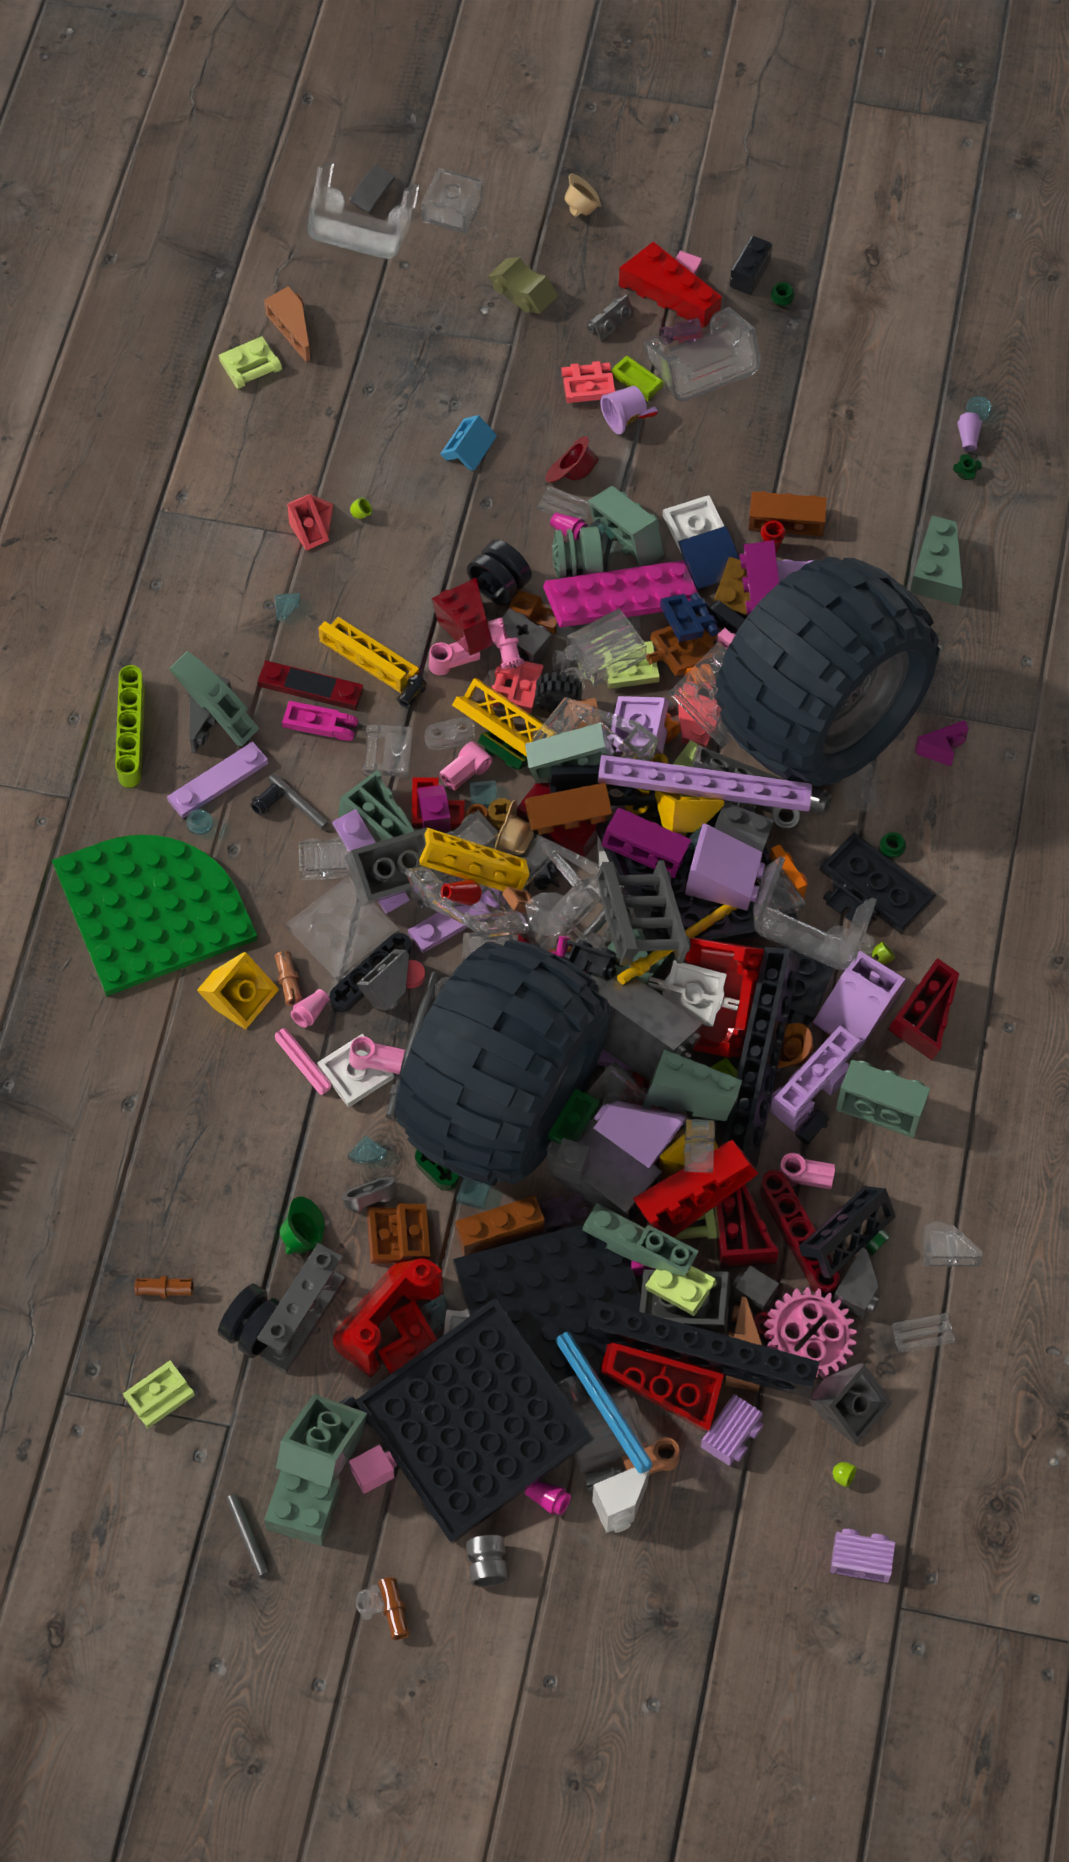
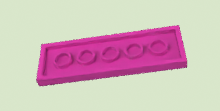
M684 560L547 580L543 586L560 628L663 612L660 607L661 598L685 594L688 601H690L691 595L698 593Z

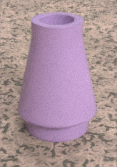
M964 413L957 422L962 449L972 452L977 450L982 421L976 413Z

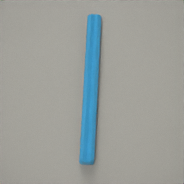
M565 1332L557 1337L558 1346L636 1470L641 1474L649 1471L652 1468L651 1459L571 1333Z

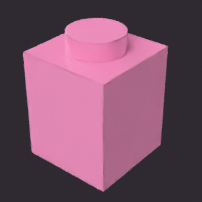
M380 1445L349 1460L350 1470L363 1494L394 1478L393 1468L396 1467V1463L389 1451L384 1453Z

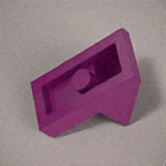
M965 720L919 736L917 737L915 752L917 755L951 766L954 759L952 748L959 747L966 742L969 727Z

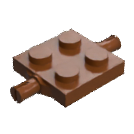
M671 626L651 633L650 640L658 651L647 654L646 660L650 665L663 660L667 663L675 677L684 674L687 668L694 667L698 669L700 665H709L719 661L721 654L713 642L717 640L718 635L712 637L708 631L704 630L702 638L679 642Z

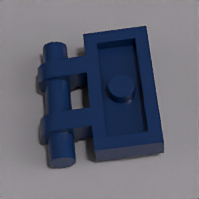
M699 593L692 594L690 601H688L685 594L661 598L660 607L679 642L702 638L704 630L708 631L712 637L718 635V622L714 615H710L708 611L709 606Z

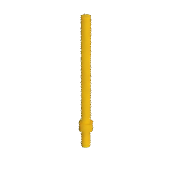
M729 905L721 906L686 929V936L694 938L737 908ZM673 950L653 951L644 958L639 957L631 963V967L617 975V980L623 985L636 976H642L650 970L652 965L672 953Z

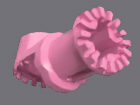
M503 618L488 621L492 640L496 644V648L500 649L503 661L501 668L510 669L511 666L515 668L524 664L517 648L518 638L507 637V630L504 631L506 626L503 627L505 625Z

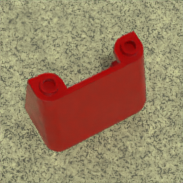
M689 937L691 947L685 956L687 964L727 974L723 986L724 996L739 1000V1005H736L738 1006L737 1011L721 1007L716 1013L713 1027L702 1025L698 1033L701 1038L692 1050L726 1057H741L764 949Z
M427 1259L404 1261L391 1266L333 1334L335 1350L372 1378L380 1368V1364L375 1358V1352L381 1341V1333L378 1327L403 1298L409 1303L413 1300L416 1304L421 1300H430L435 1304L444 1294L442 1269Z

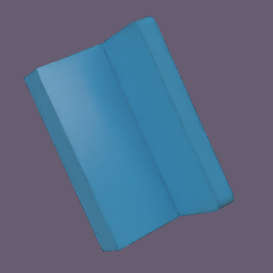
M479 415L464 418L440 455L446 461L459 458L470 471H473L497 435Z

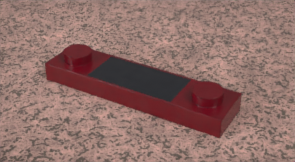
M265 660L257 680L258 687L354 711L358 707L364 690L363 684L267 660Z

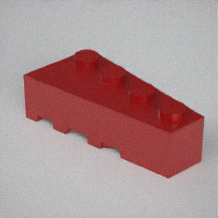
M654 241L619 267V287L625 290L630 288L636 291V295L644 299L648 297L656 301L658 306L664 309L670 308L676 311L678 316L702 328L706 327L720 315L722 296Z
M731 1140L637 1195L633 1200L654 1228L674 1238L757 1176L758 1172L739 1146Z
M616 1343L607 1345L601 1373L699 1430H710L724 1374Z

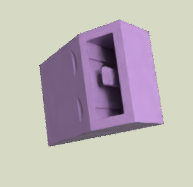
M859 951L840 977L812 1024L830 1036L841 1025L862 1040L861 1046L856 1050L858 1053L902 994L905 978Z

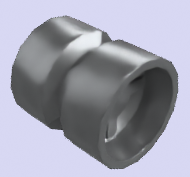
M485 1535L472 1538L466 1542L468 1560L473 1562L469 1566L471 1585L488 1587L499 1585L509 1580L507 1562L502 1560L505 1554L504 1538L502 1536Z

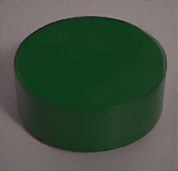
M881 1230L864 1248L870 1256H873L891 1236L885 1230Z

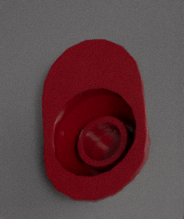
M583 436L575 441L569 450L550 467L545 477L546 482L553 483L563 477L571 480H580L592 471L599 459L589 448L588 437Z

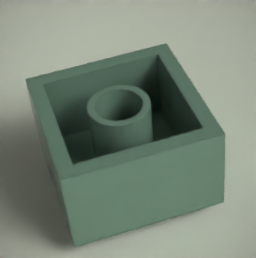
M281 1470L264 1520L266 1529L323 1546L340 1494L339 1481L335 1480L331 1488Z

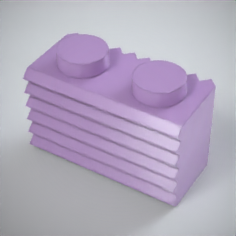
M733 1394L702 1439L701 1448L728 1466L734 1460L739 1462L748 1449L745 1443L750 1436L755 1439L764 1425L761 1423L763 1413Z
M843 1529L842 1532H836L830 1573L854 1576L861 1579L865 1578L867 1580L871 1579L873 1581L877 1580L879 1582L883 1581L885 1583L889 1582L894 1556V1541H889V1537L882 1534H872L871 1537L859 1536L860 1533L853 1529Z

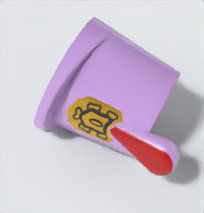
M636 386L614 391L601 397L600 404L603 416L616 434H623L627 425L640 418L654 417L658 414L656 407L647 410L645 398Z

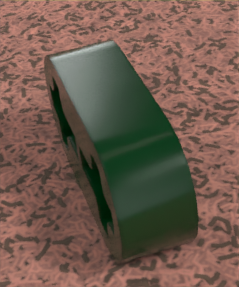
M418 1149L416 1150V1166L437 1188L449 1191L457 1186L459 1181L458 1174L433 1162L435 1165L428 1160L422 1162L423 1154ZM439 1170H441L446 1175L451 1173V1180L449 1181L448 1179H444L442 1181L441 1172Z

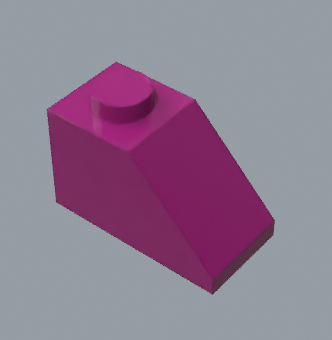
M444 785L417 788L423 828L434 829L446 834L451 833L450 813Z

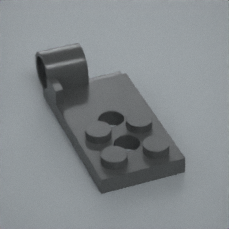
M697 745L693 754L692 767L785 780ZM761 806V809L773 813L774 822L781 828H792L799 821L800 810H793L791 815L785 816L780 813V810L783 808Z

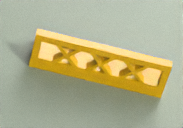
M337 617L331 625L324 621L318 628L321 643L399 693H402L407 686L408 678L419 673L417 666L340 617ZM341 627L347 631L348 635L338 630V628ZM359 642H364V643H366V644L368 645V648H366L365 646H363V645L360 644ZM379 655H385L386 657H388L389 662ZM399 668H405L410 672L406 675V672Z
M477 678L473 679L465 695L457 696L452 706L525 756H527L525 744L535 741L534 731L541 730L549 735L548 737L558 735L557 732ZM477 687L484 691L485 703L479 704L471 699ZM502 703L505 706L507 716L500 718L496 716L493 704ZM518 716L524 718L527 730L519 732L515 729L513 718Z
M427 828L424 834L426 846L419 859L421 866L465 880L472 879L478 884L503 892L506 887L523 890L530 875L526 859Z

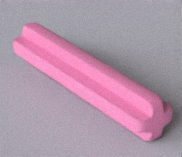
M286 1028L276 1032L275 1040L317 1092L321 1095L328 1092L332 1088L331 1082Z

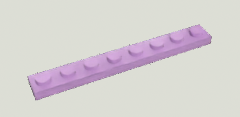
M601 755L598 783L809 812L812 785L810 783Z

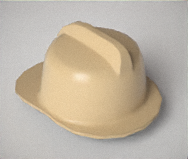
M569 174L570 186L564 199L570 206L572 215L574 217L580 214L588 216L598 206L602 207L594 188L578 175Z
M513 800L505 823L497 837L495 849L517 856L523 855L532 842L533 832H531L530 824L517 816V802Z

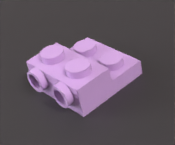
M618 696L609 735V742L617 755L630 757L631 753H639L642 757L654 758L655 754H663L668 731L664 727L669 701L666 698Z

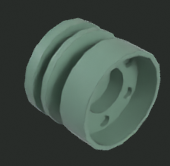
M597 526L581 528L578 540L574 539L571 529L566 531V541H563L561 530H554L552 560L558 579L566 578V571H569L570 577L577 576V570H582L583 575L603 572L601 540Z

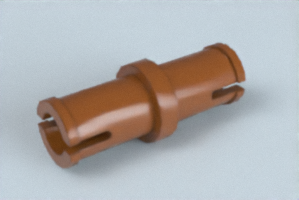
M161 1276V1278H136L135 1281L136 1296L160 1295L161 1298H168V1295L193 1296L194 1293L193 1278L181 1279Z
M394 1577L381 1579L378 1582V1586L380 1587L384 1603L382 1611L383 1615L387 1616L391 1639H405L410 1636L404 1614L406 1606L405 1602L401 1601L397 1579Z

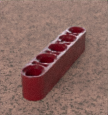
M778 1170L766 1172L762 1177L761 1197L814 1293L821 1289V1297L823 1298L829 1293L832 1296L835 1295L840 1280L839 1272L837 1271L831 1278H828L833 1284L823 1285L819 1279L826 1277L822 1274L819 1262L810 1261L807 1257L801 1255L799 1246L816 1230L789 1181ZM774 1183L777 1184L780 1187V1189L771 1190L767 1187V1185ZM789 1207L793 1212L786 1214L780 1208ZM801 1230L806 1236L802 1238L797 1237L793 1232ZM828 1254V1255H827V1258H828V1261H829V1263H830V1265H831V1264L833 1263V1261H832L830 1255Z

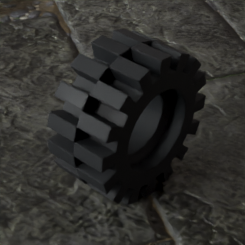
M549 672L545 673V676L541 675L536 681V705L540 706L542 710L547 708V712L554 710L557 714H560V711L569 713L570 702L582 700L583 684L578 677L574 678L572 674L566 676V672L561 674L553 672L552 675Z

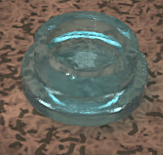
M197 809L192 811L187 817L186 824L191 833L204 835L211 830L213 820L208 812Z

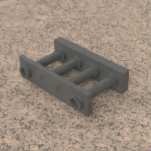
M664 860L658 861L653 874L619 875L615 871L613 862H602L596 881L620 966L631 965L638 951L673 950L677 964L683 963L687 952L690 951L691 942L689 936L685 934L671 887V874L666 870ZM654 885L657 896L626 897L622 894L620 886ZM661 907L663 917L631 918V916H628L626 908ZM667 928L670 939L638 940L634 938L632 929Z
M319 1243L317 1244L257 1337L259 1341L268 1345L261 1356L262 1361L287 1374L346 1281L345 1276L335 1271L343 1256Z

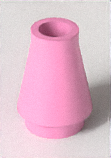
M318 989L315 993L293 1006L291 1011L292 1019L303 1028L313 1025L325 1005L330 1001L329 996L323 990Z

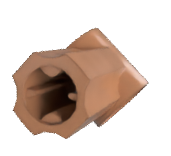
M661 1438L654 1445L644 1448L652 1461L649 1475L661 1470L671 1471L679 1464V1446L672 1438ZM668 1449L673 1451L674 1455L670 1459H662L659 1453ZM628 1455L621 1457L625 1471L635 1467Z

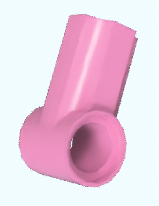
M458 642L452 644L435 643L429 652V670L435 675H445L453 667L480 660V652L470 655Z
M471 741L461 749L458 758L439 772L440 778L450 790L455 791L473 775L483 774L491 766L493 758L475 741Z
M360 1036L352 1041L349 1062L353 1068L358 1070L372 1068L400 1074L405 1050L376 1044L370 1038ZM363 1050L367 1052L368 1055L360 1056L356 1053V1051Z
M789 1153L782 1158L778 1171L786 1176L791 1187L801 1184L831 1190L835 1164L807 1160L797 1153ZM786 1167H793L797 1172L791 1173Z

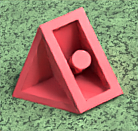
M308 494L287 504L289 525L305 550L312 549L329 541L328 535L333 510L332 503Z

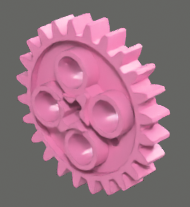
M809 1287L803 1291V1295H801L798 1289H795L792 1297L786 1293L782 1297V1301H776L774 1304L775 1309H771L768 1312L772 1319H768L764 1326L771 1330L766 1331L764 1337L772 1339V1341L766 1347L820 1361L816 1378L819 1372L820 1376L824 1379L829 1375V1371L832 1374L839 1371L838 1366L843 1368L847 1364L845 1358L849 1359L853 1355V1352L848 1348H853L856 1345V1341L850 1338L857 1333V1330L849 1329L854 1319L845 1318L849 1309L840 1311L838 1307L841 1304V1300L832 1303L831 1293L823 1298L821 1297V1289H818L814 1295H811ZM803 1310L811 1311L814 1319L805 1317ZM825 1316L826 1321L804 1346L796 1352L794 1347L818 1320ZM785 1329L794 1331L796 1339L789 1338L785 1333ZM824 1329L833 1331L835 1339L827 1337ZM807 1348L813 1349L817 1353L818 1358L810 1357L807 1354Z

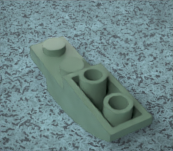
M186 651L169 668L201 708H207L237 746H243L259 729L246 713L248 708L212 670L189 651Z
M597 1203L582 1229L606 1242L607 1249L621 1256L660 1271L666 1270L672 1274L686 1276L699 1252L650 1225L645 1229Z

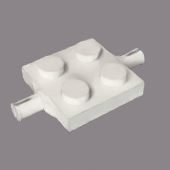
M676 960L673 961L671 972L666 980L650 976L647 984L653 989L663 991L662 995L703 1023L702 1025L713 1027L716 1013L721 1007L737 1011L738 1006L736 1005H739V1000L724 996L723 986L727 974L687 963L677 964Z

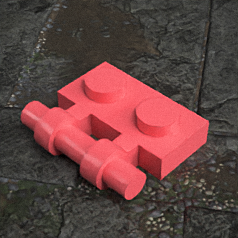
M595 361L590 365L579 366L576 363L571 364L570 367H561L562 377H566L563 380L566 402L575 403L601 400L603 395L614 392L612 373H608L611 372L610 362L600 363V361Z
M501 659L500 666H497L495 671V684L491 688L524 711L532 713L535 703L536 681L543 674L544 665L524 661V664L516 668L502 669L501 664L503 661ZM508 679L513 680L511 688L505 687V682ZM500 702L494 703L493 707H498Z

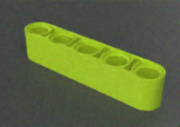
M134 665L125 666L120 670L118 682L115 766L120 784L127 788L137 786L142 778L145 687L142 672L139 667ZM128 747H134L131 750H125Z

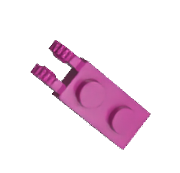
M289 701L282 721V727L328 737L334 736L339 740L352 741L355 733L350 729L336 725L338 722L345 727H356L359 720L354 715L340 713L339 710Z

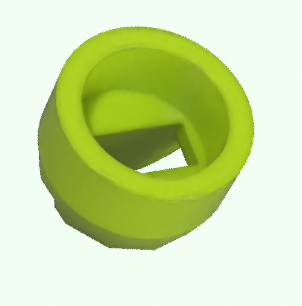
M360 497L351 504L350 513L356 519H364L372 514L371 504L366 498Z
M883 941L872 952V958L874 959L879 956L880 958L877 961L882 965H886L896 958Z
M848 1462L837 1463L833 1468L834 1480L848 1488L855 1477L857 1467Z

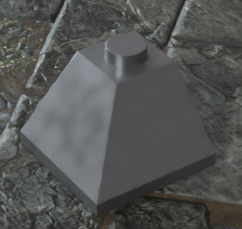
M863 1363L825 1377L812 1392L811 1398L808 1399L822 1419L856 1445L892 1404L889 1397Z

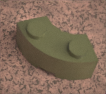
M520 257L506 258L488 275L494 290L499 294H503L526 313H541L559 296L547 276L540 275L531 270Z

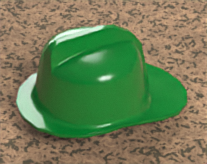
M298 1196L291 1201L287 1218L279 1231L280 1237L286 1245L285 1253L288 1255L294 1252L303 1254L309 1250H314L318 1243L322 1245L325 1221L318 1206L306 1197Z

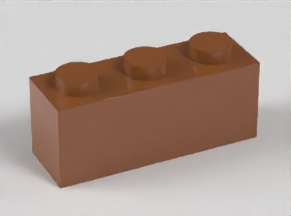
M752 491L748 530L761 531L765 523L775 520L783 525L787 534L823 536L827 497Z
M606 783L531 797L525 800L531 832L538 831L539 835L553 833L554 827L564 826L565 830L581 827L580 822L590 820L591 825L606 822V817L612 814Z
M533 1195L455 1221V1232L463 1255L466 1256L543 1233L544 1218L537 1199Z

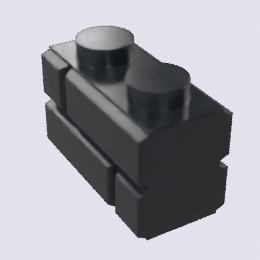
M756 236L750 237L747 245L731 269L730 287L748 295L752 294L771 261L773 247L771 242Z

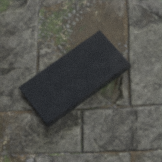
M855 832L820 866V871L832 881H836L840 885L842 883L848 885L855 892L854 895L860 900L865 898L876 907L877 916L900 934L917 919L936 897L934 893Z

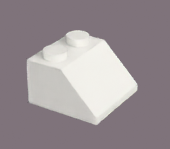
M634 1467L594 1484L592 1502L606 1533L613 1530L615 1533H619L631 1526L630 1523L635 1519L648 1485L649 1471L641 1474Z

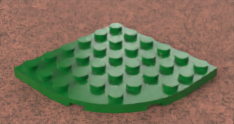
M128 835L106 840L52 860L106 997L258 940L241 897L226 871L208 854L183 841L158 835Z

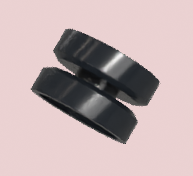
M499 539L492 540L481 551V554L477 555L467 566L468 576L470 580L476 578L479 591L486 598L500 605H507L518 593V590H521L532 579V571L525 558L514 547Z
M252 1283L237 1295L224 1313L218 1327V1335L229 1343L234 1344L238 1342V1349L250 1358H255L268 1347L267 1344L259 1341L257 1337L280 1303V1300L277 1298L268 1299L267 1291L257 1284Z

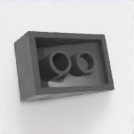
M426 828L351 850L345 855L361 906L385 900L443 879L440 871L420 865L419 859L426 846L424 835L427 830Z
M644 1270L640 1312L728 1336L732 1284L728 1272L702 1271L715 1278L716 1285L711 1288L710 1294L696 1315L693 1316L649 1292L645 1285L655 1270Z

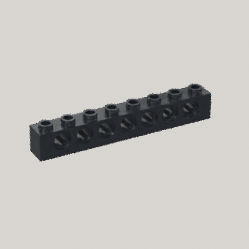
M765 947L737 1073V1079L741 1080L742 1083L736 1101L728 1115L722 1143H728L733 1140L746 1155L753 1167L756 1168L800 966L799 958L791 949Z
M595 1300L588 1323V1338L606 1343L620 1344L808 1399L811 1398L820 1363L817 1360L600 1300Z

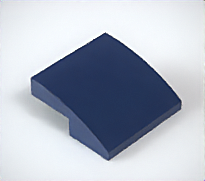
M726 526L678 541L683 560L688 565L696 589L720 582L729 557L739 560Z

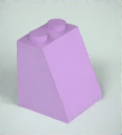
M702 824L685 895L748 910L750 901H756L759 886L754 885L756 878H762L765 863L760 862L763 852L707 824Z
M616 1101L611 1105L607 1103L605 1106H602L594 1118L597 1121L594 1129L650 1168L659 1159L688 1117L680 1113L667 1112L666 1110L656 1108H643L641 1105Z

